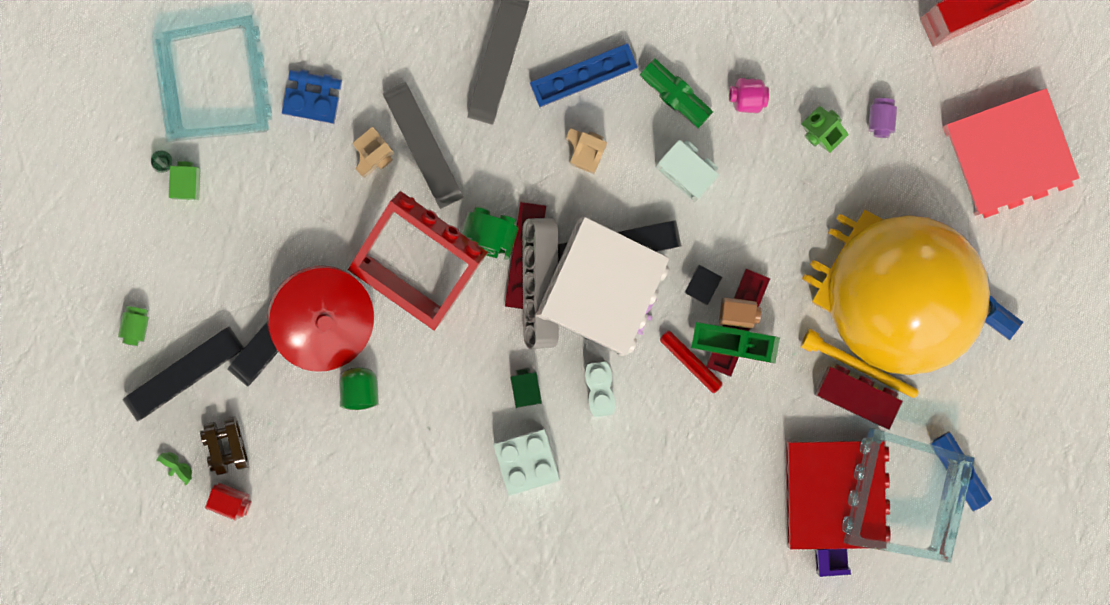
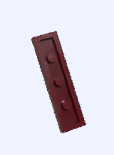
M520 202L517 227L519 229L514 242L505 307L523 309V224L526 219L545 218L546 205Z
M745 269L733 299L756 301L757 307H759L771 278ZM722 325V327L739 329L744 331H750L751 329L744 327ZM712 352L706 367L731 377L739 357Z

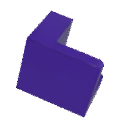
M815 549L816 573L819 577L851 575V569L848 567L847 549Z

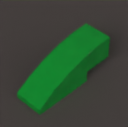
M696 322L691 348L775 364L780 337Z

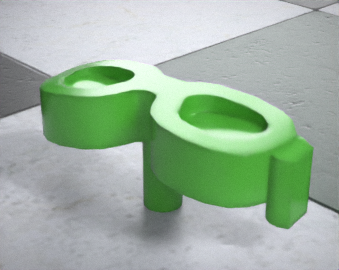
M172 452L161 453L156 461H160L163 465L171 468L168 475L173 476L176 473L185 482L184 485L186 486L192 479L190 466L185 463H179L178 456Z

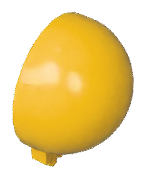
M864 209L858 222H855L842 214H838L836 219L839 223L853 229L850 236L848 237L842 234L841 231L830 228L828 234L842 241L845 245L831 269L815 260L811 261L810 265L813 269L827 275L823 283L816 280L813 276L806 274L803 275L802 280L819 289L812 303L831 313L839 336L850 350L871 366L889 373L904 375L933 372L950 365L965 354L982 331L988 316L990 300L987 272L979 254L968 240L949 225L929 217L906 215L882 219Z

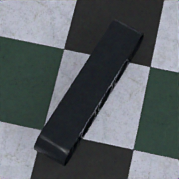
M676 220L616 232L655 252L682 246ZM567 243L558 244V263Z
M267 322L227 369L247 387L251 385L279 352L270 338Z
M229 326L128 394L122 400L138 422L240 353L244 347Z

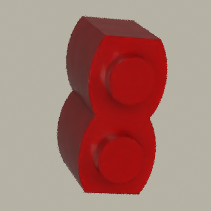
M218 483L213 486L205 509L236 521L248 514L252 501L248 500L249 494Z

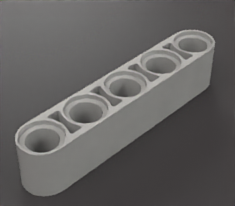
M553 218L526 219L523 224V337L528 349L553 348L557 345L559 339V324L535 316L558 266V226Z

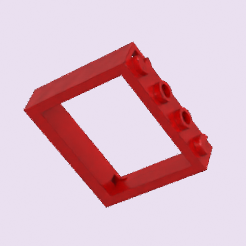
M399 191L385 208L349 266L348 271L435 331L488 252L478 246L477 242L471 241L461 234L456 227L440 219L435 212L426 209L417 203L413 197L410 198L402 191ZM394 212L468 264L442 306L433 302L368 256Z

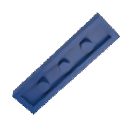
M627 43L530 82V86L538 106L541 108L636 70L638 67Z

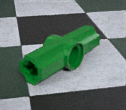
M655 58L639 75L650 87L659 93V97L674 111L678 110L697 129L714 112L694 94V90L678 76L675 77Z

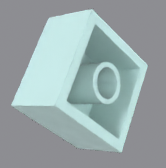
M678 140L657 164L656 168L696 202L718 178L719 174L716 172L718 167L708 158L703 161L696 155L698 149L686 140L683 143L681 140Z
M545 428L493 444L508 496L560 481Z

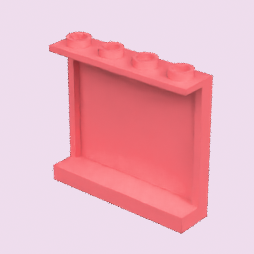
M1047 88L943 126L946 137L949 136L973 200L976 212H974L975 216L980 214L984 218L999 213V207L1005 205L1009 209L1024 204L1022 200L1024 198L1032 196L1033 200L1040 199L1049 195L1047 190L1057 187L1058 191L1073 187L1072 181L1080 178Z

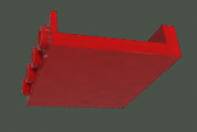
M885 441L786 442L787 543L790 550L886 548V542L891 540L890 526H886V515H890V500L886 499L885 488L890 487L889 472L885 473V462H889V446H885Z

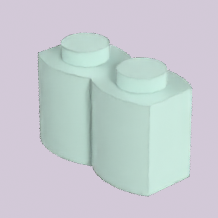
M606 361L589 363L585 368V380L590 389L588 397L590 411L594 417L613 415L615 411V397L610 389L612 383L611 369Z

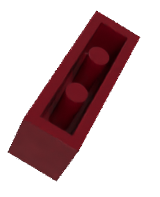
M838 364L835 365V368L828 366L814 395L890 430L903 402L897 398L899 393L886 387L881 391L873 387L874 381L861 375L859 379L849 376L850 370Z

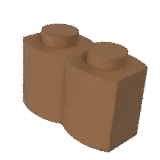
M722 298L719 315L720 325L754 328L755 324L760 323L761 307H757L756 301Z

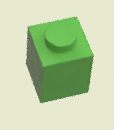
M178 161L177 166H170L169 198L199 200L200 168L193 167L194 162Z

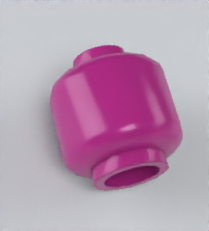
M740 78L735 86L730 87L729 102H733L737 112L759 113L763 107L766 108L768 105L769 87L765 86L764 82L760 79Z

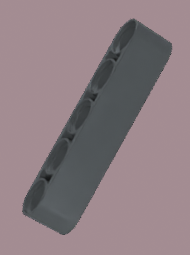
M501 0L467 118L491 125L494 124L530 1Z
M404 82L382 93L439 208L442 209L464 198L407 83Z

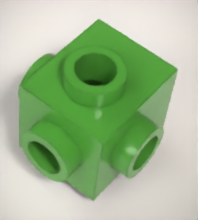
M821 106L817 107L801 123L807 132L804 135L805 138L813 146L816 147L819 144L829 153L849 135L840 123L842 119L833 110L828 112Z

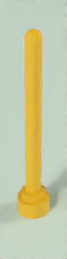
M809 329L800 345L801 348L809 352L812 350L817 352L819 350L909 397L915 398L918 396L919 391L917 388L824 342L823 338L819 336L820 333Z

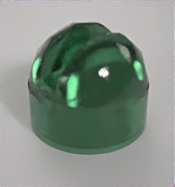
M156 151L151 157V166L156 172L165 173L172 166V157L166 151ZM158 158L167 167L163 168L155 160Z

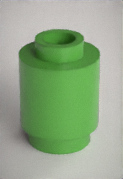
M131 306L126 307V312L122 313L118 337L123 338V344L138 346L139 342H144L149 317H147L148 310Z

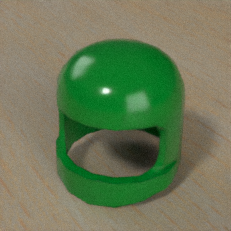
M357 367L348 369L341 374L339 380V405L341 408L364 410L379 405L378 381L376 374L372 370Z

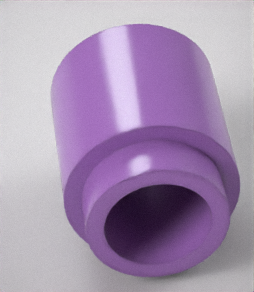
M875 98L873 105L870 106L869 131L874 133V137L889 138L890 134L895 133L897 116L895 100Z

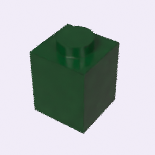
M530 368L515 370V376H510L515 407L520 408L542 404L537 372L531 373Z

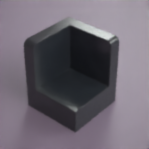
M697 265L693 277L685 290V294L707 306L722 276L701 265Z

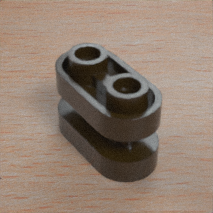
M236 416L224 419L225 427L218 429L216 422L204 424V430L200 431L202 443L204 446H208L210 456H207L208 467L211 472L215 471L217 476L228 473V465L235 463L237 470L249 467L246 448ZM223 438H228L231 449L229 454L224 452L221 440Z

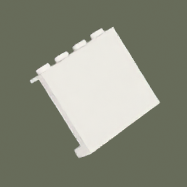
M586 217L580 218L575 225L535 316L543 320H551L617 352L619 356H627L628 352L632 353L637 344L635 336L638 329H642L647 321L648 315L645 313L649 304L652 305L658 296L659 291L656 288L660 280L663 281L669 271L667 263L670 258Z

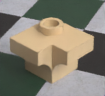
M373 126L352 143L360 154V162L355 169L363 178L368 176L377 167L383 169L393 161L391 158L394 154L393 150Z
M570 128L566 140L572 144L574 149L570 165L595 174L607 142L603 141L604 137L590 131L586 134Z

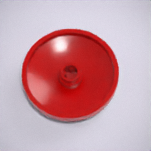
M311 266L289 276L275 291L267 313L269 335L279 353L291 364L304 370L316 372L334 370L355 359L368 343L374 325V309L367 290L350 273L332 266Z

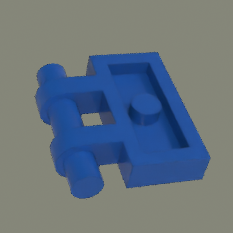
M304 69L300 71L290 70L288 80L298 82L297 89L286 88L282 114L335 124L340 98L329 95L331 88L341 90L342 79L333 78V75L324 74V76L311 74L309 70ZM307 84L322 86L321 93L307 92Z

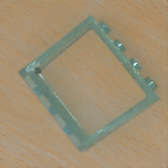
M252 15L153 35L151 41L167 142L262 133L269 130L268 120H272V110L270 104L265 105L264 94H268V84L266 78L261 79L260 68H264V57L262 52H257L256 42H260V31L258 26H253ZM236 28L241 29L245 43L256 123L185 129L182 125L170 42Z
M869 428L868 437L863 438L860 445V452L864 454L862 464H857L854 472V478L858 480L856 490H852L848 498V504L852 506L850 516L844 518L842 525L843 532H846L844 543L951 563L975 457ZM882 441H889L947 458L949 461L932 540L928 548L879 541L860 536L879 447Z

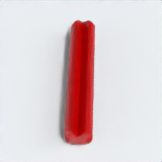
M666 331L660 337V342L712 393H716L722 387V382L671 331Z

